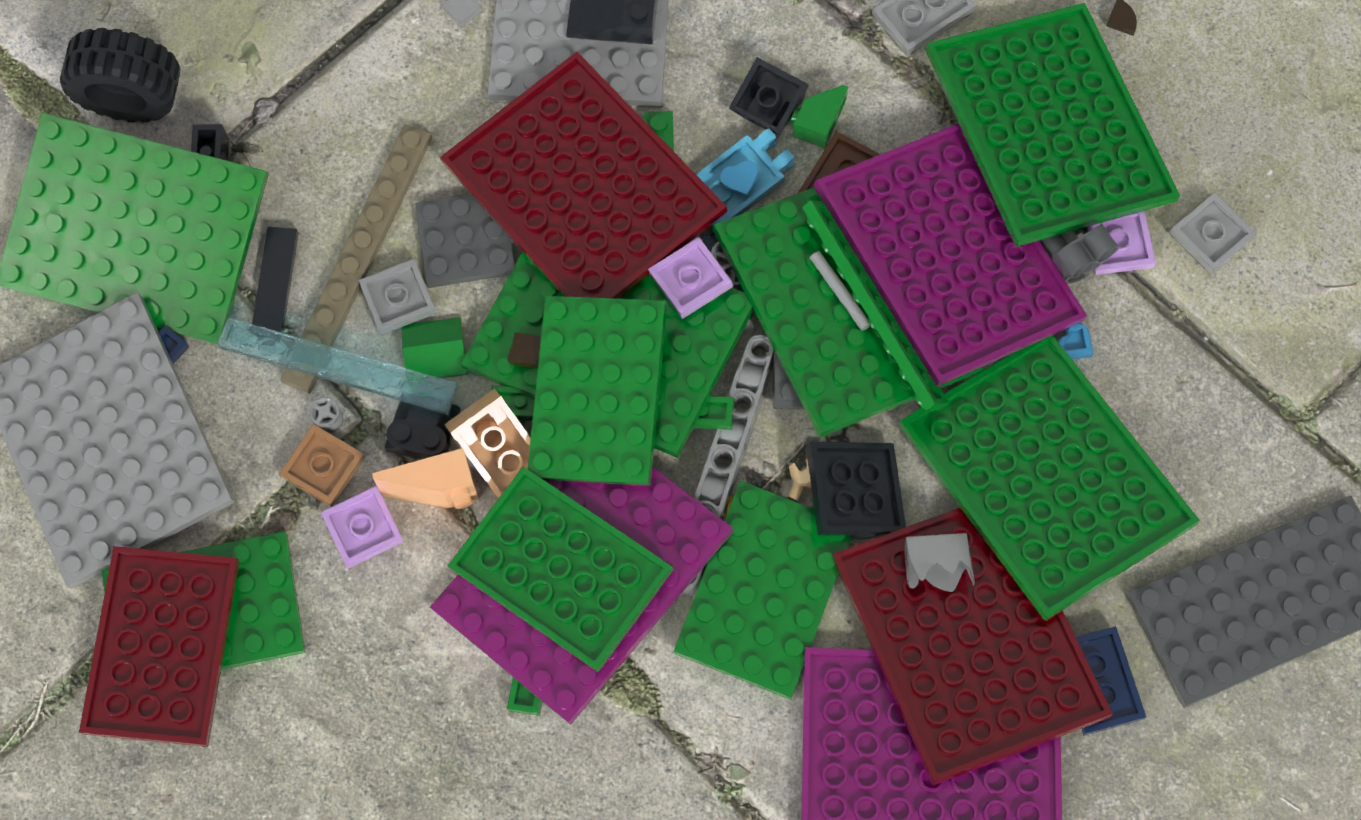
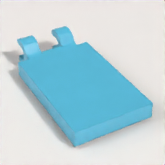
M769 128L762 132L755 140L746 135L696 174L727 206L728 212L709 226L712 230L714 224L743 214L785 181V176L782 173L790 170L795 165L793 161L795 157L788 149L783 151L774 160L768 155L766 151L772 149L777 144L774 140L776 136ZM744 160H749L756 164L758 178L748 198L731 192L722 186L720 174L725 167L737 166L738 163Z

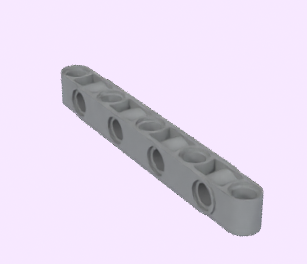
M765 335L753 336L746 345L728 397H734L735 401L732 430H716L694 499L722 520L727 510V500L732 495L773 366L774 348ZM757 349L768 351L763 357H757L753 354ZM740 403H746L750 406L745 412L735 410L736 405ZM723 458H727L732 462L727 468H720L716 463ZM707 564L682 594L689 595L697 591Z

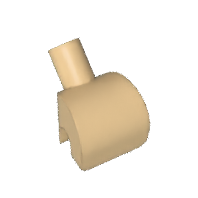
M807 458L805 459L807 467L803 471L798 470L795 463L789 466L793 483L787 498L796 502L799 501L803 489H811Z

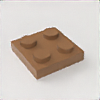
M313 424L279 475L304 492L333 507L366 457L364 453Z

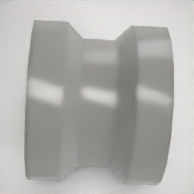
M320 397L311 404L309 415L314 425L328 433L338 430L343 422V414L333 398Z

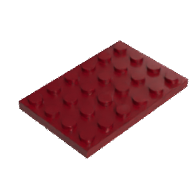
M113 546L79 733L91 736L202 747L209 746L239 567V560L237 558Z

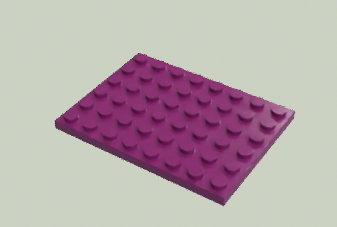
M959 123L816 180L813 186L936 387L1081 323L1087 317L1040 241L1018 247L1015 246Z
M653 466L651 486L544 480L655 554L674 569L599 672L593 670L459 575L454 578L430 606L435 613L570 725L734 532L730 525Z
M805 647L801 820H1062L1061 737L939 784L932 785L874 651L871 649Z

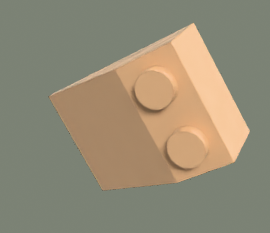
M495 389L444 424L460 447L464 448L465 454L498 498L523 466L528 469L531 437Z
M464 448L372 473L373 479L383 497L445 508L455 507L456 509L467 508L473 505V501L479 500Z

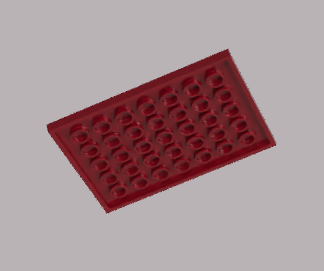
M577 51L440 157L448 170L564 297L619 299L649 275V268L687 245L728 212L727 206Z
M961 508L833 554L835 566L932 785L939 784L1111 718L1113 713L1063 610L1045 621ZM967 533L975 580L974 585L965 569L953 592L934 587L926 579L923 581L919 579L915 588L909 587L904 555L906 537Z

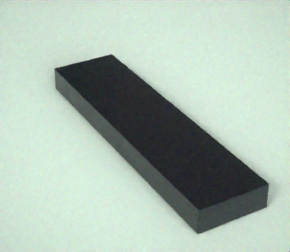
M267 228L250 334L252 341L282 343L299 235L297 229Z

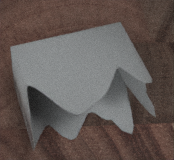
M967 533L906 537L904 555L907 581L910 588H915L919 579L921 581L926 579L934 587L953 592L965 569L974 585L975 580Z

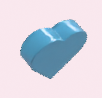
M749 160L741 161L737 166H727L721 171V184L725 189L748 198L757 181L758 169L756 164Z
M1082 323L1067 328L1065 335L1058 340V343L1072 360L1090 358L1094 354L1089 330Z

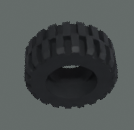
M86 29L72 37L68 43L60 75V84L65 95L69 96L71 101L75 104L79 103L82 108L88 111H94L97 115H105L114 120L122 119L127 120V122L141 121L143 123L159 120L171 111L181 69L172 52H168L166 47L154 43V40L148 37L143 38L133 32H122L121 29Z

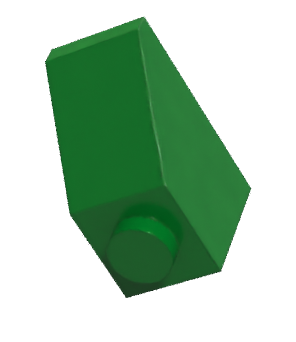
M841 85L805 99L801 109L796 108L790 121V124L794 125L793 137L826 148L847 101L848 86Z

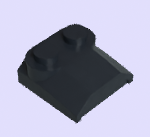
M756 57L729 109L765 130L769 128L774 134L780 136L792 117L794 110L804 101L805 92L809 85Z
M402 394L393 422L387 429L386 452L419 460L449 452L453 436L444 424L460 414L461 407L446 400L421 394Z

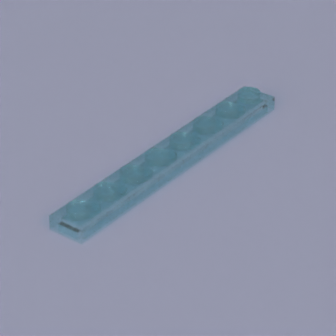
M229 317L217 344L222 350L447 415L458 389V385L455 382Z

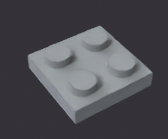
M1215 192L1170 231V234L1211 275L1251 242L1257 234Z
M415 259L358 280L380 335L436 314L435 307Z

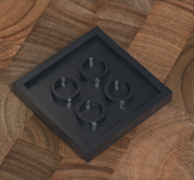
M810 442L806 445L818 535H886L906 527L894 443Z

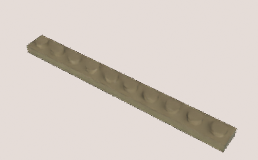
M407 124L403 125L280 379L283 384L310 394L361 288L358 280L367 276L432 140L431 133Z

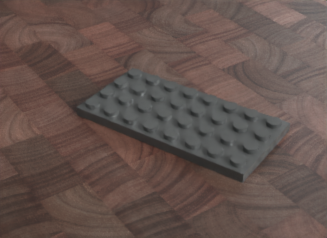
M1348 496L1129 591L1126 594L1183 708L1361 631V512L1352 496Z

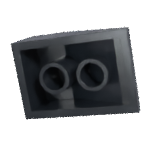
M571 0L566 36L567 38L653 45L658 0Z

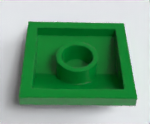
M461 317L408 324L402 327V349L408 383L468 375V371L461 366V362L466 355Z

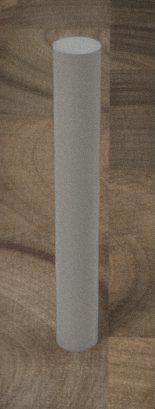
M820 251L812 254L810 260L860 330L864 331L870 327L866 315Z

